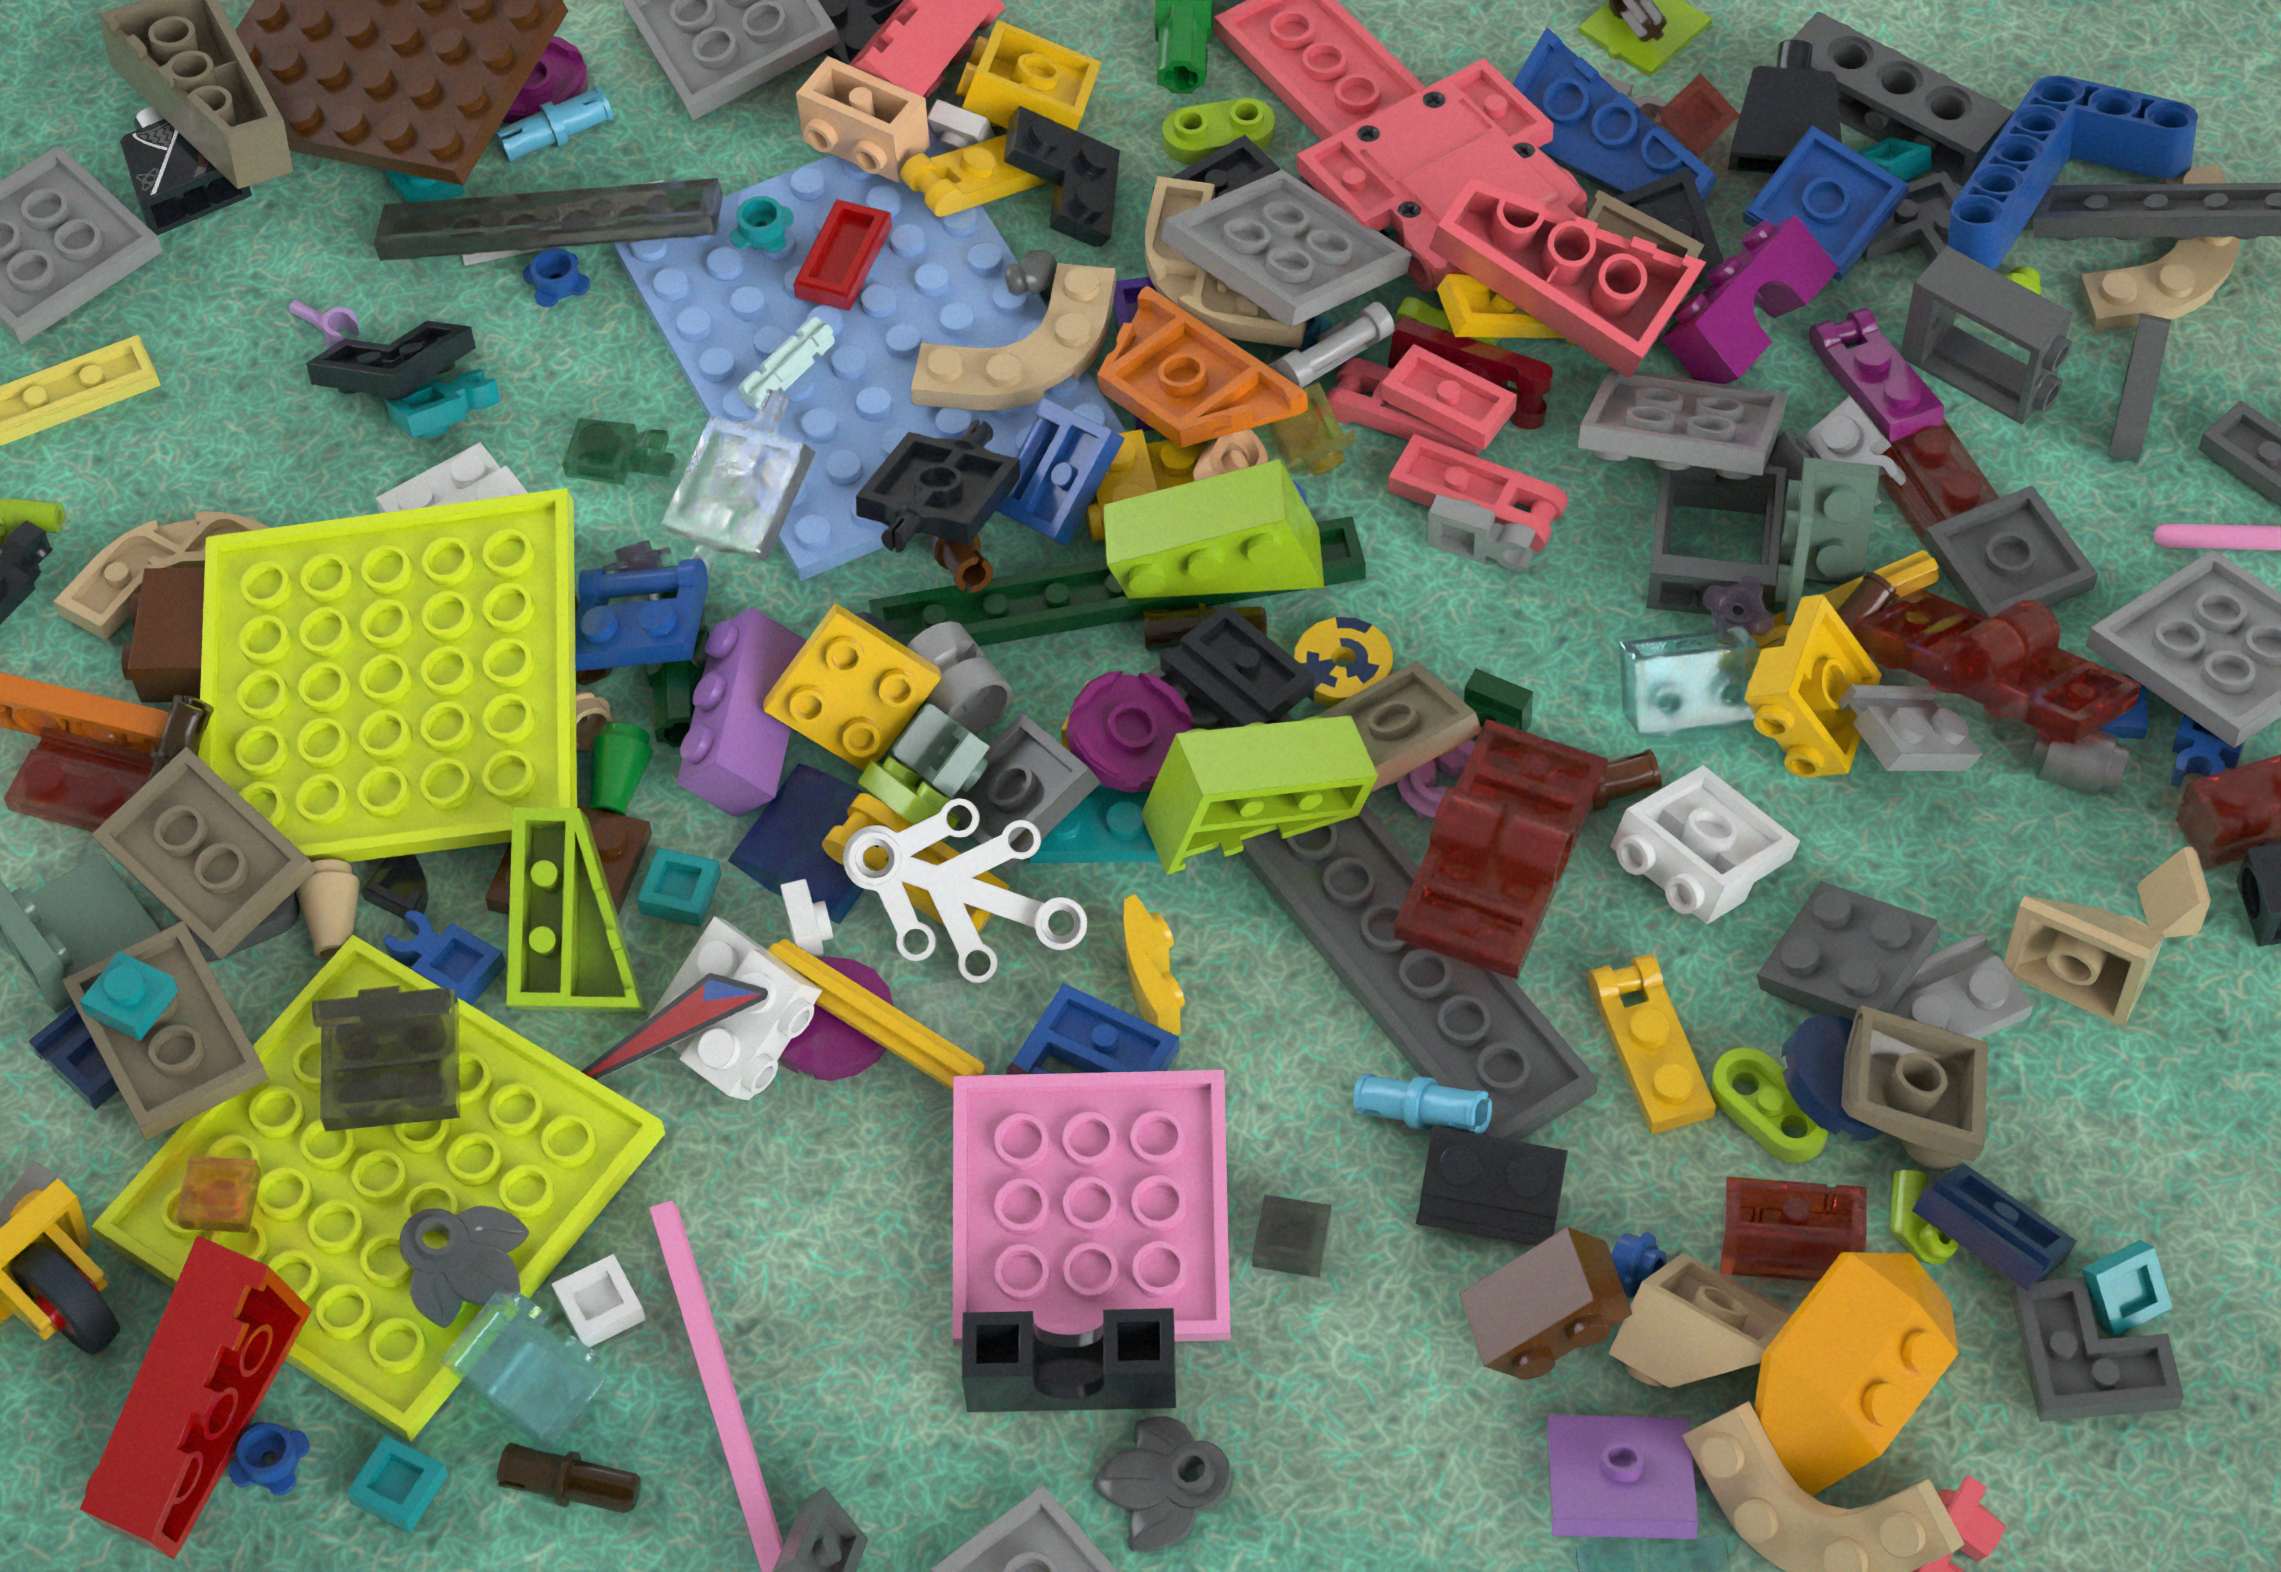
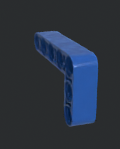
M2055 75L2039 79L2033 84L1952 203L1947 246L1995 270L2069 158L2156 178L2170 179L2185 175L2190 171L2198 120L2196 110L2190 105L2179 101L2068 76Z

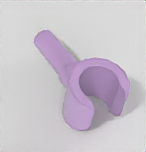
M294 300L289 306L290 313L314 325L316 329L323 332L325 345L329 348L343 340V336L336 331L338 329H348L352 334L359 336L356 315L347 308L336 307L326 313H320L298 300Z

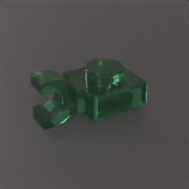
M578 418L562 466L566 477L624 485L629 471L669 477L675 456L674 453L665 452L669 441V435L666 430H645L638 435L635 424Z

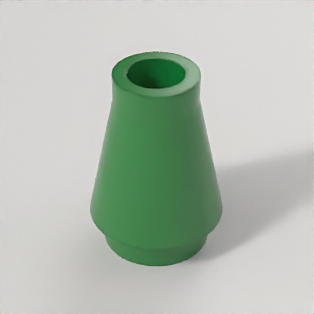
M607 722L601 726L599 734L591 739V798L588 808L626 816L628 805L653 756V750L649 747L650 735L645 730L628 723Z

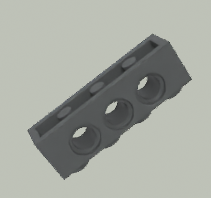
M1819 11L1791 39L1803 40L1813 45L1811 70L1835 73L1840 123L1877 142L1891 137L1929 146L1932 159V169L1930 170L1936 173L1946 171L1953 182L1963 187L2014 114V111L2000 105L1995 100L1951 80L1946 75L1910 59L1897 50L1889 48Z

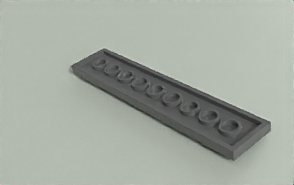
M1160 666L1146 673L1158 677L1177 690L1190 708L1194 723L1192 730L1198 728L1206 730L1230 728L1162 672ZM1287 712L1275 723L1291 722L1295 720ZM1364 804L1358 816L1282 839L1278 829L1241 840L1244 846V851L1238 853L1418 1075L1433 1078L1438 1082L1439 1086L1488 1092L1487 1098H1491L1492 1101L1491 1120L1485 1132L1480 1135L1520 1141L1597 1093L1598 1079L1366 804Z

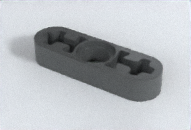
M2144 313L2140 314L2108 457L2139 462L2171 319Z

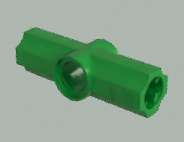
M1156 0L1155 38L1156 42H1158L1157 85L1164 86L1171 94H1192L1195 89L1205 85L1208 63L1207 42L1212 43L1213 0Z

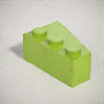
M1281 459L1104 505L1107 566L1128 599L1324 588L1319 527Z
M1351 715L1330 718L1313 716L1301 721L1272 724L1256 722L1244 727L1215 730L1198 728L1175 735L1141 816L1164 871L1168 875L1186 869L1183 858L1220 847L1224 857L1244 851L1241 840L1278 829L1281 838L1284 839L1358 816L1379 775Z
M513 807L506 1005L515 1011L646 1012L587 816L580 808Z

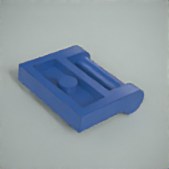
M1041 397L1033 411L1037 418L1016 458L1020 459V480L996 511L1067 547L1125 438L1107 427Z
M701 558L681 560L678 567L607 574L601 568L581 571L578 581L580 601L575 617L576 671L692 660L708 589L707 568ZM678 592L677 598L608 605L610 598Z
M1063 983L1015 1056L1007 1075L1056 1074L1042 1067L1049 1055L1087 1073L1167 1071L1180 1050L1179 1037Z

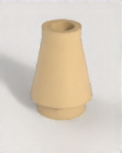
M334 859L312 862L317 870L295 890L313 942L314 956L320 960L331 959L353 935L360 880L352 874V866L349 863Z

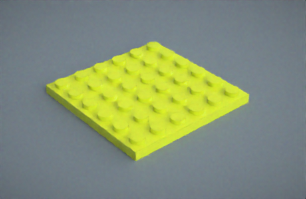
M564 488L206 537L200 700L210 704L214 708V712L203 734L198 757L309 858L311 862L334 859L348 863L512 842L513 807L577 808L574 500L569 490Z
M352 935L253 1045L269 1080L185 1121L91 1227L97 1239L172 1288L176 1286L197 1235L269 1266L312 1309L285 1361L409 1442H412L665 1135L663 1122L659 1118L355 935ZM475 1206H489L512 1214L529 1230L526 1240L512 1252L507 1253L511 1257L519 1276V1303L510 1307H486L463 1301L458 1315L445 1329L425 1318L412 1302L410 1284L413 1270L405 1263L399 1249L400 1234L407 1220L417 1212L433 1208L443 1209L457 1215ZM428 1232L422 1237L424 1243L433 1249H440L448 1244L445 1236L439 1232Z

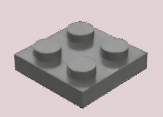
M2033 485L1925 529L1923 544L1932 557L1935 558L1939 567L1986 632L2090 591L2095 587L2098 573Z
M1023 712L988 745L990 748L983 756L988 761V764L978 781L966 792L959 788L952 799H967L977 807L980 815L979 825L968 837L978 846L1002 835L1006 826L1017 820H1026L1033 823L1040 831L1042 840L1101 782L1088 766ZM962 805L952 807L950 811L960 819L956 826L961 830L967 829L972 822L970 810ZM1017 827L1009 835V844L1017 852H1027L1034 843L1033 834L1026 827ZM1012 858L999 865L1009 872L1021 859Z
M1820 881L1758 972L1757 978L1760 989L1795 1004L1824 1014L1842 1016L1853 1022L1860 1005L1890 1013L1940 938L1938 923L1936 919Z

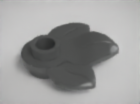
M475 1206L457 1215L443 1209H425L411 1216L402 1228L399 1249L403 1260L413 1270L410 1296L417 1310L425 1318L445 1329L458 1315L463 1301L486 1307H510L517 1305L520 1299V1281L516 1267L507 1253L512 1252L526 1240L529 1230L512 1214L489 1206ZM428 1232H439L445 1236L448 1244L443 1248L433 1249L424 1243L422 1237Z
M1167 1416L1151 1417L1137 1421L1134 1427L1136 1449L1122 1451L1110 1458L1101 1467L1093 1481L1095 1491L1102 1498L1121 1508L1133 1510L1128 1543L1129 1548L1134 1552L1146 1553L1157 1551L1184 1539L1191 1531L1198 1512L1210 1510L1219 1505L1228 1494L1232 1481L1231 1464L1223 1451L1210 1442L1195 1441L1184 1423ZM1205 1465L1204 1473L1198 1480L1185 1482V1475L1196 1466Z

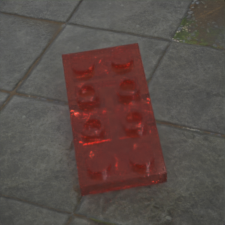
M1921 589L1857 624L1855 633L1856 640L1865 652L1874 656L1876 662L1880 665L1911 672L1928 680L1930 686L1938 691L1965 696L1983 704L1984 709L1990 714L2019 720L2039 729V733L2046 739L2058 743L2074 745L2135 707L2142 684L2058 648L2060 640L2058 622L2054 614L2045 605L2034 600L2018 601L1997 614L1986 617Z
M1486 719L1457 786H1449L1439 804L1430 834L1429 848L1395 920L1394 938L1518 980L1607 774L1608 759Z

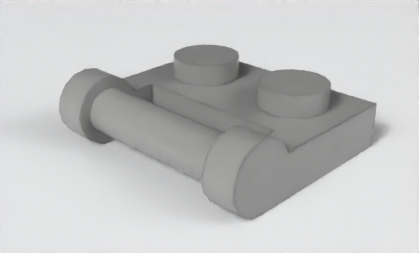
M1374 302L1360 310L1359 319L1349 325L1346 320L1340 322L1315 337L1317 344L1302 353L1297 348L1268 366L1300 388H1303L1315 379L1391 335L1395 331L1394 321L1389 311L1381 303Z

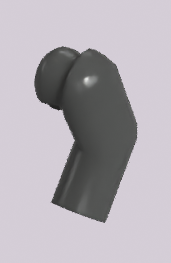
M1033 250L1023 256L1021 264L1008 265L1004 270L1009 292L1014 296H1019L1030 291L1031 295L1039 293L1042 297L1050 299L1057 268L1055 257L1046 250Z

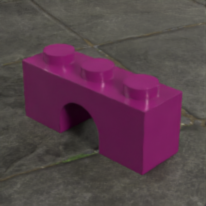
M1797 215L1774 225L1767 219L1752 228L1741 239V243L1745 248L1737 257L1735 255L1730 256L1717 265L1707 276L1711 285L1703 293L1700 291L1687 298L1674 312L1673 315L1677 321L1661 339L1694 380L1720 384L1735 381L1745 373L1772 343V340L1757 322L1754 313V300L1769 316L1773 318L1779 317L1806 306L1839 270Z

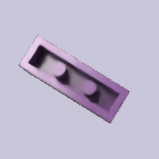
M753 607L729 621L720 622L714 627L705 645V651L708 656L703 676L693 694L695 710L690 730L686 734L680 748V755L683 759L677 780L678 785L727 814L737 817L754 810L776 797L791 727L765 712L763 700L807 642L805 639Z

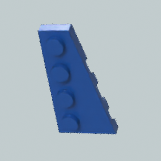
M1546 27L1512 83L1554 124L1553 140L1538 149L1558 165L1618 195L1690 168L1701 199L1704 202L1717 181L1714 172L1664 128L1658 127L1639 110V107L1622 92L1619 93L1599 75L1594 67L1582 57L1579 58L1563 44L1556 34Z

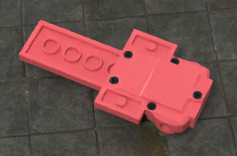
M1246 0L1214 16V33L1322 140L1297 154V171L1318 193L1346 210L1364 227L1370 226L1379 232L1391 225L1396 230L1397 244L1412 253L1407 272L1415 285L1423 292L1437 291V287L1447 274L1468 275L1430 250L1429 246L1437 225L1470 178L1545 204V209L1575 219L1576 215L1585 217L1587 197L1584 189L1577 183L1569 171L1561 168L1538 149L1553 140L1554 124L1485 58L1425 87L1336 0Z

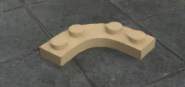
M2219 164L2193 167L2185 175L2178 178H2161L2159 184L2226 183ZM2236 237L2177 239L2175 247L2160 260L2137 267L2081 274L2078 289L2093 330L2101 331L2138 326L2141 313L2174 319L2204 305L2213 298L2214 292L2231 274L2238 254L2240 239Z
M1157 176L1145 227V260L1149 276L1157 292L1224 337L1301 349L1307 320L1293 327L1275 320L1269 312L1242 294L1232 291L1224 282L1200 266L1187 261L1181 253L1160 240L1164 220L1214 199L1215 184Z
M1057 263L1049 307L1043 321L1030 335L1018 342L1005 347L971 348L921 343L911 386L912 403L915 405L967 410H1004L1032 404L1039 401L1041 397L1045 398L1044 391L1063 382L1070 376L1076 380L1093 363L1105 341L1117 284L1116 268Z
M211 511L195 512V519L179 521L160 527L157 519L128 531L106 546L53 602L59 616L107 641L130 616L131 598L134 593H140L144 568L205 567L206 537L267 529L270 527L240 515Z
M1749 1401L1682 1435L1713 1496L1740 1537L1765 1559L1786 1572H1912L1953 1553L1965 1545L1930 1478L1873 1505L1844 1509L1821 1503L1803 1491L1785 1469Z

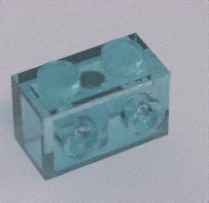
M1743 627L1619 642L1623 714L1638 734L1643 733L1651 738H1668L1678 735L1681 732V728L1703 725L1713 730H1730L1740 727L1743 720L1755 718V712L1750 708L1744 697L1760 651L1759 645Z
M497 1290L445 1353L440 1363L549 1450L607 1380L604 1375L596 1370L602 1363V1359L588 1346L571 1335L563 1343L542 1326L548 1319V1316L521 1293L515 1291L511 1298L508 1299Z

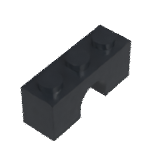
M1174 1308L1103 1310V1324L1099 1328L1087 1333L1074 1335L1056 1334L1039 1328L1034 1322L1033 1311L963 1312L962 1383L967 1412L1176 1408Z

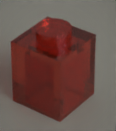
M1700 73L1657 113L1654 122L1664 128L1686 149L1699 158L1736 123L1740 114Z

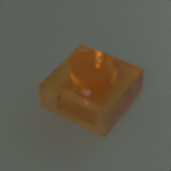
M189 1156L176 1212V1218L181 1229L249 1233L262 1174L257 1160Z

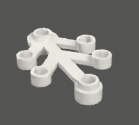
M957 798L950 800L943 806L939 814L899 833L879 825L864 827L855 832L844 848L843 864L848 877L859 887L878 892L898 934L896 938L897 949L907 960L922 961L928 958L936 948L937 939L934 930L928 924L918 921L902 882L929 891L959 954V971L966 980L973 983H982L989 980L997 970L998 958L990 946L983 944L964 903L1034 927L1040 941L1055 950H1066L1074 947L1082 940L1086 933V913L1082 906L1071 898L1055 897L1043 903L972 878L1012 858L1027 859L1033 856L1040 848L1041 834L1038 828L1029 821H1014L1006 826L1002 835L939 865L911 857V855L948 835L957 838L971 835L979 825L980 815L977 807L967 799ZM956 805L967 807L972 815L970 826L962 831L954 830L947 821L948 812ZM1026 827L1032 832L1034 843L1027 852H1017L1011 848L1009 835L1013 829ZM873 845L883 847L889 856L887 866L880 871L871 870L864 861L866 850ZM1064 910L1072 915L1074 928L1069 934L1060 936L1051 931L1049 918L1055 911ZM911 929H920L928 936V947L921 954L911 953L905 947L904 938ZM980 950L989 956L991 964L986 974L977 976L968 971L966 958L970 952Z

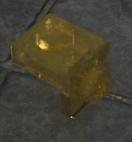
M1319 382L1303 389L1307 392L1308 409L1305 412L1267 424L1292 475L1308 467L1314 477L1328 472L1347 462L1343 452L1358 442L1353 431L1343 434Z

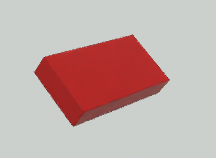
M836 199L793 283L795 297L850 311L892 227L891 213Z

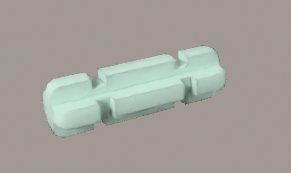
M818 317L809 318L795 331L799 336L798 338L794 335L790 336L759 366L762 371L761 373L758 371L752 372L739 385L741 400L756 412L767 409L778 398L775 393L776 391L783 393L815 362L812 358L813 355L815 358L821 357L834 344L833 330L828 323H823Z

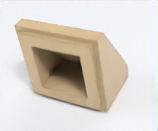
M2183 847L2147 875L2137 886L2148 927L2165 934L2164 938L2198 934L2211 902L2197 851H2194L2193 847Z

